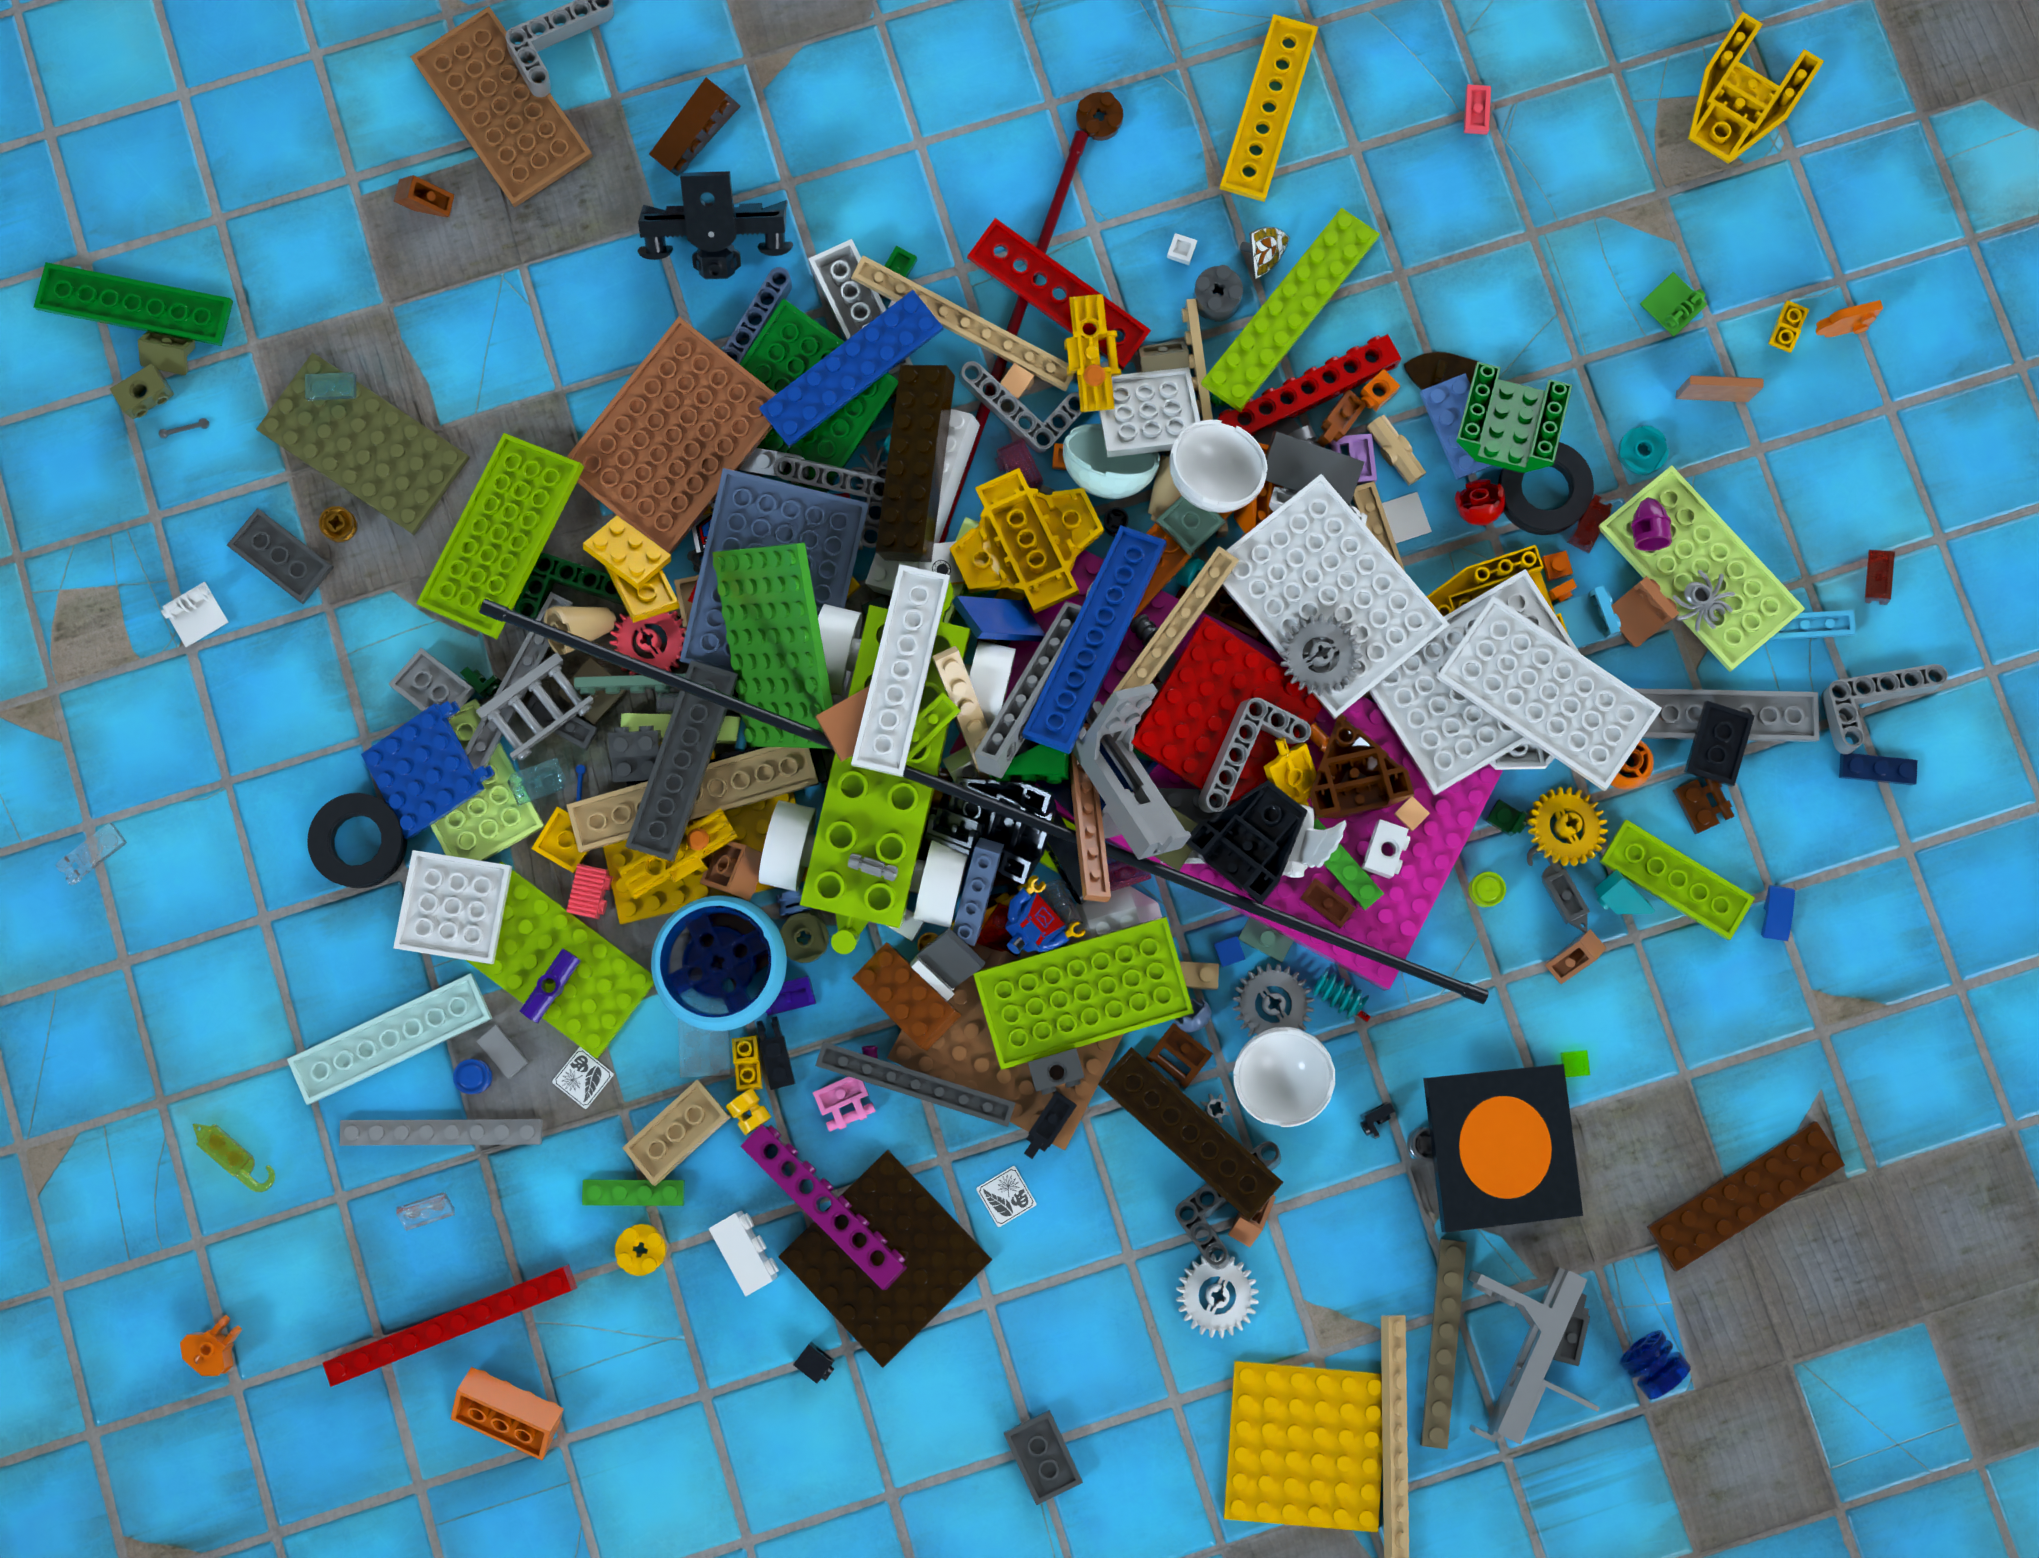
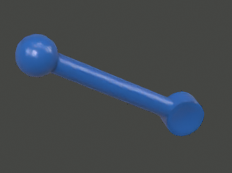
M581 764L576 767V772L578 773L576 802L581 801L583 774L586 772L585 766Z

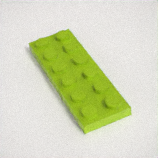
M1626 819L1623 820L1599 861L1613 871L1617 869L1632 883L1726 940H1731L1755 897Z

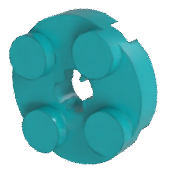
M1651 426L1630 429L1619 443L1618 460L1629 471L1647 476L1657 471L1666 462L1669 454V448H1667L1665 442L1666 438L1662 432ZM1638 445H1640V447L1646 445V451L1649 452V455H1641L1638 450Z

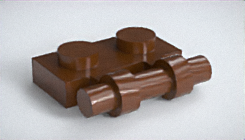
M1698 779L1673 790L1694 834L1720 824L1715 815L1721 812L1725 821L1735 817L1731 810L1733 806L1730 800H1726L1720 788L1723 787L1721 783L1705 779L1707 786L1702 788ZM1711 792L1717 806L1711 807L1705 794Z

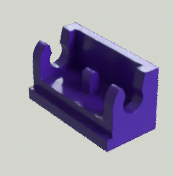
M806 976L783 982L776 1000L765 1011L767 1016L816 1004L810 977ZM765 987L759 988L760 993H762Z

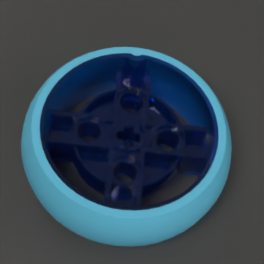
M725 895L700 898L677 910L665 922L658 933L651 958L654 985L665 1006L683 1022L696 1028L710 1031L736 1029L751 1023L765 1013L776 1000L782 988L787 967L784 941L772 919L751 902ZM728 913L739 916L751 923L756 930L744 935L732 927L715 926L710 914ZM687 927L692 938L683 952L682 968L671 973L670 961L673 947L680 934ZM707 934H712L714 942L710 947H704L702 943L703 937ZM739 945H746L748 949L746 956L743 958L736 956V949ZM768 952V971L765 981L759 992L751 1000L746 988L754 977L756 958ZM717 957L725 959L721 969L714 967V964L717 963ZM695 968L702 970V977L698 981L691 979V972ZM733 978L736 981V988L732 992H727L724 984L728 979ZM694 991L706 999L723 1000L729 1012L709 1013L699 1010L687 1003L682 996Z

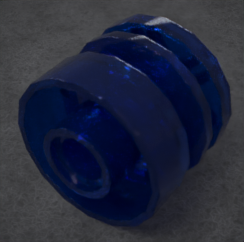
M1661 1330L1653 1331L1636 1341L1623 1354L1619 1362L1623 1369L1628 1370L1630 1377L1636 1378L1640 1376L1637 1386L1650 1400L1657 1399L1674 1389L1691 1370L1690 1364L1680 1352L1670 1353L1673 1349V1344L1671 1341L1666 1340V1335Z

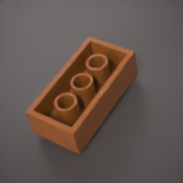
M886 942L852 979L920 1048L927 1051L962 1014L926 982L894 946Z

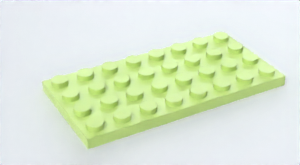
M1672 465L1597 527L1643 578L1647 576L1658 583L1661 593L1676 604V610L1679 612L1678 616L1686 615L1695 609L1690 610L1679 605L1673 599V596L1676 595L1682 602L1692 605L1684 596L1685 587L1691 582H1700L1707 586L1698 570H1702L1708 576L1713 587L1712 592L1718 583L1719 575L1721 573L1724 575L1723 582L1716 595L1734 592L1735 596L1718 599L1728 604L1733 611L1729 612L1725 609V614L1720 615L1717 610H1714V616L1719 619L1716 622H1712L1716 626L1715 629H1712L1707 624L1702 615L1700 631L1697 632L1695 630L1699 612L1682 621L1729 672L1805 610L1800 602ZM1647 497L1658 500L1671 519L1672 543L1666 548L1655 551L1636 549L1631 528L1634 513L1640 502Z

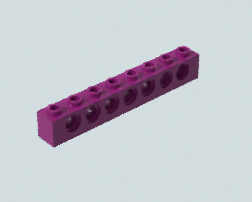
M761 1124L741 1145L742 1149L882 1290H887L907 1269V1266L903 1263L906 1259L896 1249L891 1251L885 1245L888 1241L878 1231L873 1233L867 1227L870 1223L860 1213L855 1215L849 1209L852 1205L842 1195L838 1198L832 1192L834 1187L824 1177L820 1180L814 1174L817 1170L807 1160L802 1162L797 1157L799 1152L789 1142L785 1145L779 1139L782 1135L772 1125L767 1127ZM776 1145L778 1153L774 1158L770 1159L767 1151L770 1146ZM793 1162L796 1167L793 1175L787 1176L785 1174V1167L788 1163ZM811 1180L813 1189L810 1193L805 1194L802 1190V1185L805 1181ZM824 1198H829L831 1206L829 1210L823 1212L820 1209V1202ZM845 1215L849 1220V1224L845 1229L841 1230L837 1225V1221L841 1216ZM863 1233L867 1241L863 1247L859 1248L855 1244V1238L858 1234ZM878 1251H881L885 1256V1260L880 1266H876L873 1262V1256Z

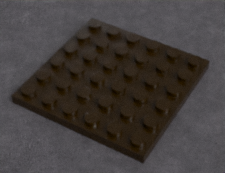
M889 1150L882 1154L842 1194L852 1205L849 1209L855 1215L860 1213L870 1223L867 1227L873 1233L878 1231L888 1241L885 1245L891 1251L896 1249L906 1259L903 1263L907 1266V1269L887 1290H882L815 1221L778 1256L882 1368L992 1261V1258ZM845 1215L841 1216L837 1221V1225L841 1230L845 1229L849 1224V1220ZM858 1234L855 1238L856 1246L861 1248L866 1244L867 1238L865 1234ZM878 1251L873 1256V1262L876 1266L883 1264L885 1256L881 1251Z

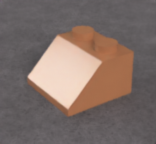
M732 841L711 854L707 863L709 870L703 873L700 883L750 902L759 880L762 852Z

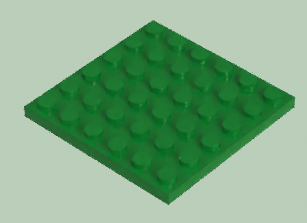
M782 299L739 365L777 394L843 344L844 341L790 302ZM886 373L790 448L774 428L770 430L757 448L802 456L805 460L844 468L896 392L898 379ZM787 463L784 474L791 472L792 466L790 463ZM809 466L807 479H814L816 471L813 467ZM830 471L827 475L828 482L834 484L839 474L835 471ZM803 483L794 484L796 486L813 489L825 493H828V491L830 490Z

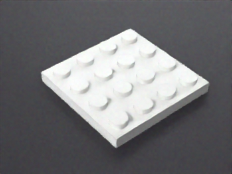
M1189 367L1122 374L1112 377L1115 409L1099 411L1107 458L1170 451L1178 435L1189 425L1200 421Z
M413 850L393 948L494 964L512 866Z

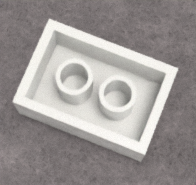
M741 1210L708 1229L746 1297L778 1277L776 1272L779 1269L772 1257L768 1259L764 1250L767 1247L760 1235L756 1237L752 1227H754V1223L748 1213L744 1214Z

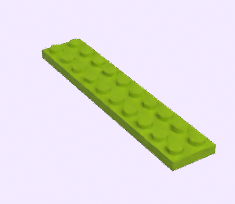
M1341 208L1205 376L1201 385L1241 412L1379 239L1380 233Z

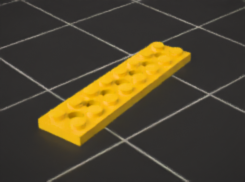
M1273 14L1219 189L1265 202L1317 34V26ZM1290 39L1295 43V46L1293 48H1286L1282 42ZM1278 61H1285L1289 67L1281 70L1276 66V63ZM1278 82L1281 84L1282 89L1274 91L1269 87V84ZM1266 103H1271L1275 106V111L1266 112L1262 106ZM1261 124L1266 125L1269 131L1265 134H1260L1257 132L1256 127ZM1252 146H1258L1261 148L1262 153L1260 155H1253L1249 149ZM1250 167L1255 170L1256 174L1253 177H1247L1243 174V169Z

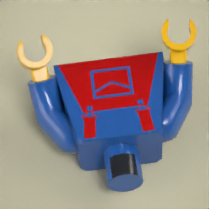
M1037 875L1031 876L1028 880L1029 886L1027 888L1023 887L1009 903V920L1005 927L1013 938L1008 942L1007 947L1015 954H1019L1022 949L1027 952L1053 950L1070 941L1071 936L1081 937L1085 933V929L1078 933L1073 932V928L1080 924L1079 921H1072L1069 929L1065 930L1066 924L1038 894L1045 889V882L1042 881L1038 886H1033L1039 878Z

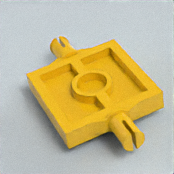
M1285 737L1278 738V740H1275V743L1279 750V755L1263 766L1266 776L1271 783L1297 803L1309 806L1307 800L1310 797L1309 793L1317 773L1307 744L1298 743L1291 749H1288Z

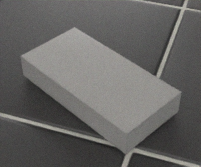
M498 1025L493 1026L476 1041L508 1079H511L529 1063Z

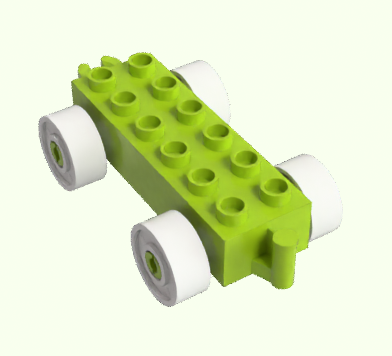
M949 580L932 656L956 646L964 663L972 631L970 628L944 623L954 594L953 586ZM827 604L823 605L818 621L831 694L844 695L851 672H854L848 697L870 686L888 609L869 605L862 639H859L862 625L861 612ZM979 640L972 665L964 664L987 726L990 728L1005 702L1016 649ZM932 656L918 715L942 692L946 694ZM950 723L920 750L907 765L938 777ZM835 753L816 835H814L817 809L781 800L777 802L765 839L759 870V883L797 892L807 867L808 871L800 905L835 913L838 932L833 934L831 945L837 953L848 954L852 952L859 942L861 932L869 921L900 928L904 922L910 892L918 893L914 920L951 928L968 855L932 840L927 860L918 859L935 789L904 777L852 766L853 757H849L841 762ZM852 853L862 855V858L869 857L884 862L885 866H888V864L898 867L897 877L894 881L884 879L883 875L878 877L862 872L861 868H858V870L848 867L849 857Z

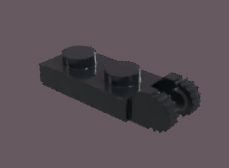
M777 1016L771 1018L772 1028L776 1036L774 1038L767 1039L766 1028L762 1020L756 1022L770 1090L796 1084L785 1036L782 1035Z

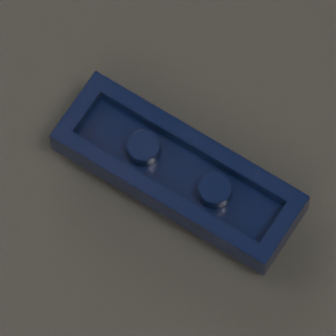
M1841 753L1839 778L1915 785L1917 783L1918 760Z

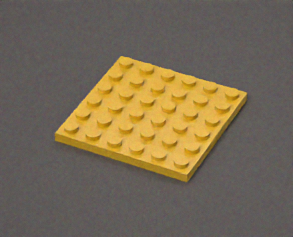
M1234 1360L1223 1518L1239 1521L1378 1532L1383 1459L1382 1373Z

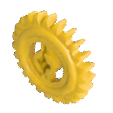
M1562 787L1557 788L1556 794L1553 789H1550L1547 792V796L1541 794L1539 801L1533 802L1535 809L1529 811V815L1533 818L1528 819L1527 824L1533 826V828H1530L1528 833L1535 835L1531 842L1539 844L1536 848L1537 851H1545L1544 858L1551 855L1553 863L1558 862L1560 859L1563 866H1566L1569 861L1572 866H1576L1578 861L1585 864L1588 860L1587 858H1595L1596 854L1594 852L1602 850V847L1598 844L1606 842V839L1600 837V835L1606 834L1608 829L1600 828V826L1604 825L1607 820L1598 819L1604 811H1594L1598 802L1588 804L1591 795L1581 799L1582 790H1578L1572 795V787H1569L1565 794ZM1553 814L1557 819L1554 824V831L1561 839H1567L1568 844L1557 840L1552 834L1550 819ZM1583 826V834L1579 840L1576 833H1578Z

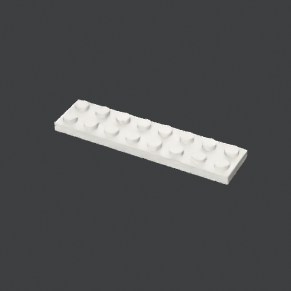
M899 564L851 762L852 766L903 777L950 575Z

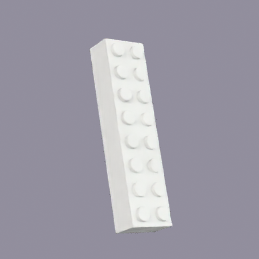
M951 409L934 544L940 541L980 427L979 422L972 414ZM876 552L865 584L874 592L892 596L899 564L919 568V562L885 561Z

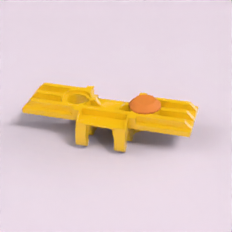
M1103 294L1069 297L1073 337L1065 339L1064 348L1068 352L1069 365L1067 366V376H1073L1074 373H1077L1081 412L1115 409L1112 377L1121 375V369H1118L1115 339L1118 335L1117 331H1107ZM1085 324H1094L1097 331L1093 335H1086L1082 329ZM1098 340H1106L1109 367H1101Z
M721 808L691 826L687 824L684 835H687V839L681 842L674 862L644 853L618 869L634 899L639 898L670 878L677 887H681L685 884L683 878L696 870H699L701 873L709 870L702 859L738 838ZM656 860L662 862L663 867L660 872L652 873L650 871V864Z

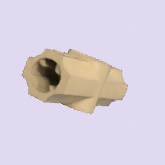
M1385 415L1379 416L1367 426L1368 432L1372 433L1373 439L1380 446V452L1385 461L1396 468L1408 486L1426 474L1424 468L1413 455L1409 441L1403 435L1397 433Z

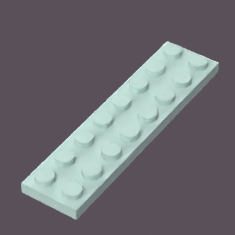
M470 973L290 1057L287 1061L306 1105H310L491 1020L492 1016L474 975Z

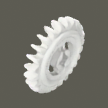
M1212 1253L1211 1260L1215 1262L1221 1261L1224 1253L1221 1254L1219 1260H1216L1214 1253ZM1202 1255L1200 1265L1193 1260V1270L1184 1268L1188 1275L1187 1278L1179 1277L1184 1286L1176 1287V1290L1183 1293V1295L1177 1297L1176 1301L1184 1302V1304L1179 1307L1178 1311H1187L1183 1320L1193 1319L1190 1327L1194 1329L1200 1325L1199 1333L1201 1335L1206 1329H1209V1336L1213 1338L1215 1331H1218L1220 1337L1223 1338L1224 1331L1227 1329L1230 1335L1233 1336L1234 1326L1242 1331L1241 1321L1251 1322L1246 1315L1247 1313L1256 1314V1311L1250 1307L1251 1304L1259 1303L1258 1300L1252 1298V1295L1259 1293V1290L1250 1287L1256 1283V1279H1247L1251 1270L1242 1272L1244 1263L1240 1262L1235 1266L1234 1256L1230 1258L1229 1264L1225 1268L1217 1270L1212 1268ZM1219 1276L1218 1282L1211 1284L1206 1289L1205 1296L1208 1306L1205 1310L1199 1301L1200 1287L1210 1277ZM1230 1281L1235 1288V1302L1225 1313L1215 1314L1217 1308H1223L1229 1302L1230 1295L1226 1285ZM1219 1289H1222L1221 1294L1224 1298L1222 1300L1218 1299L1214 1303V1298L1211 1295L1212 1292L1217 1293Z

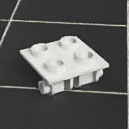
M206 582L162 606L163 610H161L164 617L170 619L185 647L190 646L229 623Z

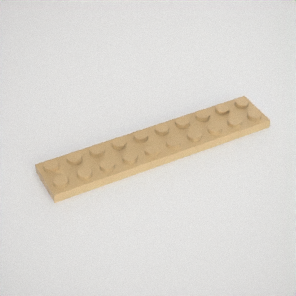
M765 747L708 764L688 822L704 818L719 808L725 812L819 785L810 749ZM648 781L567 804L580 853L628 840Z

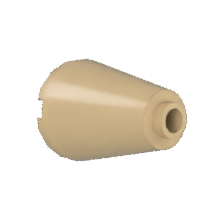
M1162 454L1148 513L1152 515L1150 520L1154 522L1181 496L1171 477L1170 457H1165Z
M553 606L546 610L544 616V623L589 641H593L611 632L614 629V622H616L615 614L607 607ZM548 639L553 651L559 655L568 654L576 650Z

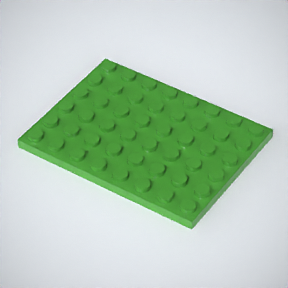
M805 542L712 552L713 567L718 581L717 590L721 598L722 616L725 620L727 631L726 640L730 647L731 666L734 673L739 675L735 687L739 699L823 732L815 716L831 708L833 702ZM740 714L746 726L744 737L747 746L827 748Z

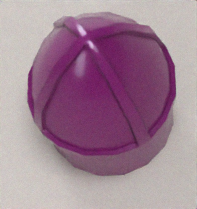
M1647 497L1641 501L1633 515L1631 528L1633 530L1634 546L1638 550H1660L1672 543L1671 519L1668 517L1664 507L1656 499Z

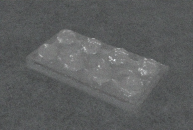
M727 975L676 977L677 1003L680 1006L683 1003L691 1011L704 1017L729 1016ZM678 1018L680 1078L731 1075L730 1030H704L691 1026Z

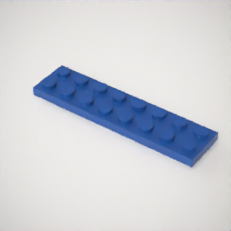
M912 290L760 406L759 410L790 448L944 330L943 326L915 291Z

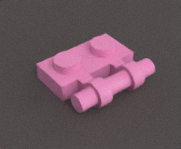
M846 1077L812 1092L822 1116L830 1112L834 1116L833 1120L826 1122L829 1132L837 1128L839 1130L847 1127L846 1124L858 1119L862 1121L868 1118L867 1115L876 1112L872 1102L864 1106L862 1105L860 1099L869 1096L863 1081L852 1077ZM853 1103L855 1110L842 1115L839 1108Z

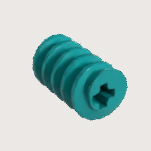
M1327 967L1314 985L1313 995L1316 996L1322 992L1321 1001L1324 1002L1330 998L1329 1007L1331 1008L1339 1004V1014L1344 1010L1348 1011L1346 1019L1354 1015L1356 1016L1367 1002L1369 995L1361 999L1362 990L1358 989L1352 993L1354 985L1349 984L1344 987L1345 978H1341L1336 982L1337 973L1333 972L1328 976L1329 967Z

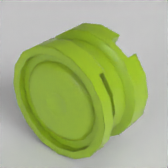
M1483 872L1472 878L1468 886V894L1477 906L1484 908L1492 907L1500 903L1505 897L1506 885L1498 874Z

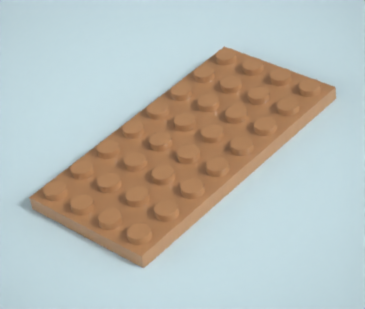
M488 6L410 57L515 208L592 158L593 155L552 95L549 93L545 97H536L530 92L509 54L505 38L507 31Z

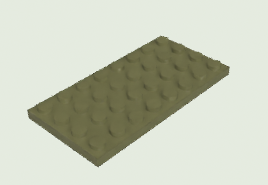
M313 352L256 428L258 432L413 535L416 534L470 459L467 454Z

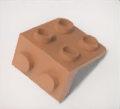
M1647 576L1611 605L1614 614L1616 613L1619 616L1621 622L1620 633L1634 648L1640 646L1679 614L1676 610V604L1661 593L1660 586L1656 581L1649 579Z

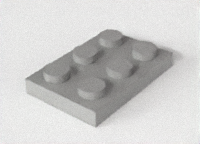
M422 648L418 650L388 684L422 712L433 704L442 705L447 701L450 704L456 701L459 708H461L475 692L473 687ZM454 715L447 718L448 721H450Z

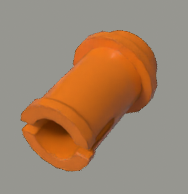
M1314 722L1310 726L1311 735L1309 738L1320 748L1318 751L1324 753L1330 738Z

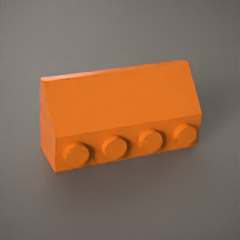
M471 1367L456 1391L451 1420L543 1461L560 1424L564 1408L552 1401H546L537 1397L530 1391L517 1388L508 1381L495 1378L486 1371Z

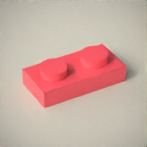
M1467 84L1464 133L1488 134L1491 86Z

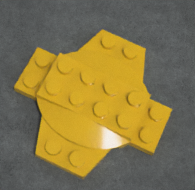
M1020 468L975 487L976 493L984 507L980 515L979 525L975 529H970L949 548L969 592L1008 588L1015 592L1024 593L1034 614L1080 594L1070 572L1075 564L1076 557L1104 533V528L1084 488L1054 491L1052 495H1045L1040 493L1038 489L1029 488Z

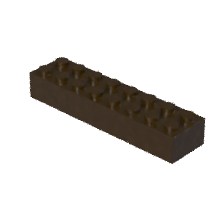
M900 365L876 552L885 561L932 562L955 375L947 365Z

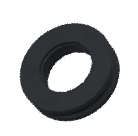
M1559 442L1554 464L1550 466L1563 474L1569 488L1567 501L1556 510L1545 511L1538 509L1527 501L1523 495L1521 485L1525 473L1505 468L1501 470L1498 484L1502 485L1505 494L1503 512L1514 525L1526 532L1537 535L1560 533L1574 525L1587 511L1592 501L1594 481L1591 469L1580 453L1564 443Z
M363 793L344 794L327 802L313 818L307 839L309 855L316 869L328 880L351 888H368L387 880L401 865L407 849V839L403 835L400 821L393 809L385 801ZM365 816L377 824L381 832V845L378 853L372 860L362 865L351 866L338 857L334 838L338 828L346 820L352 817Z

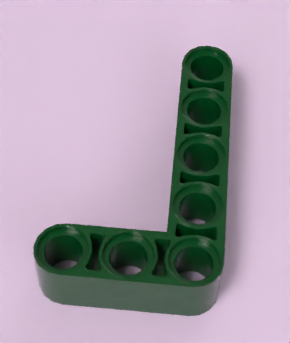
M541 553L520 593L515 611L524 615L526 608L534 607L533 614L528 617L536 619L552 591L554 583L623 606L625 605L618 592L609 594V588L614 585L609 574L550 554ZM543 563H551L547 571L540 570ZM572 569L574 571L572 577L564 579V572ZM596 577V583L593 586H586L588 578ZM542 584L541 592L532 594L533 587Z

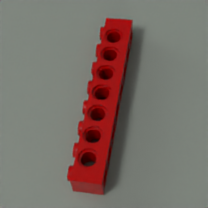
M1388 334L1383 337L1377 335L1367 341V345L1360 348L1355 346L1349 349L1346 355L1340 358L1337 356L1332 357L1325 362L1324 366L1318 369L1316 366L1304 372V376L1298 379L1292 377L1282 384L1283 386L1274 389V387L1269 388L1261 394V397L1255 400L1251 398L1241 412L1236 409L1232 411L1231 408L1221 412L1217 420H1222L1221 423L1235 428L1239 426L1253 437L1256 434L1255 432L1267 426L1271 428L1277 424V421L1287 416L1295 418L1344 394L1348 389L1352 390L1372 380L1383 369L1388 372L1398 367L1402 358ZM1365 356H1373L1376 362L1367 361ZM1344 366H1352L1355 372H1347ZM1330 376L1334 382L1326 383L1323 377ZM1304 386L1310 387L1313 393L1306 394L1301 388ZM1288 397L1291 399L1292 403L1284 404L1281 402L1280 398ZM1266 406L1271 410V413L1264 415L1259 411V408ZM1239 417H1246L1249 419L1250 424L1241 425L1237 419Z

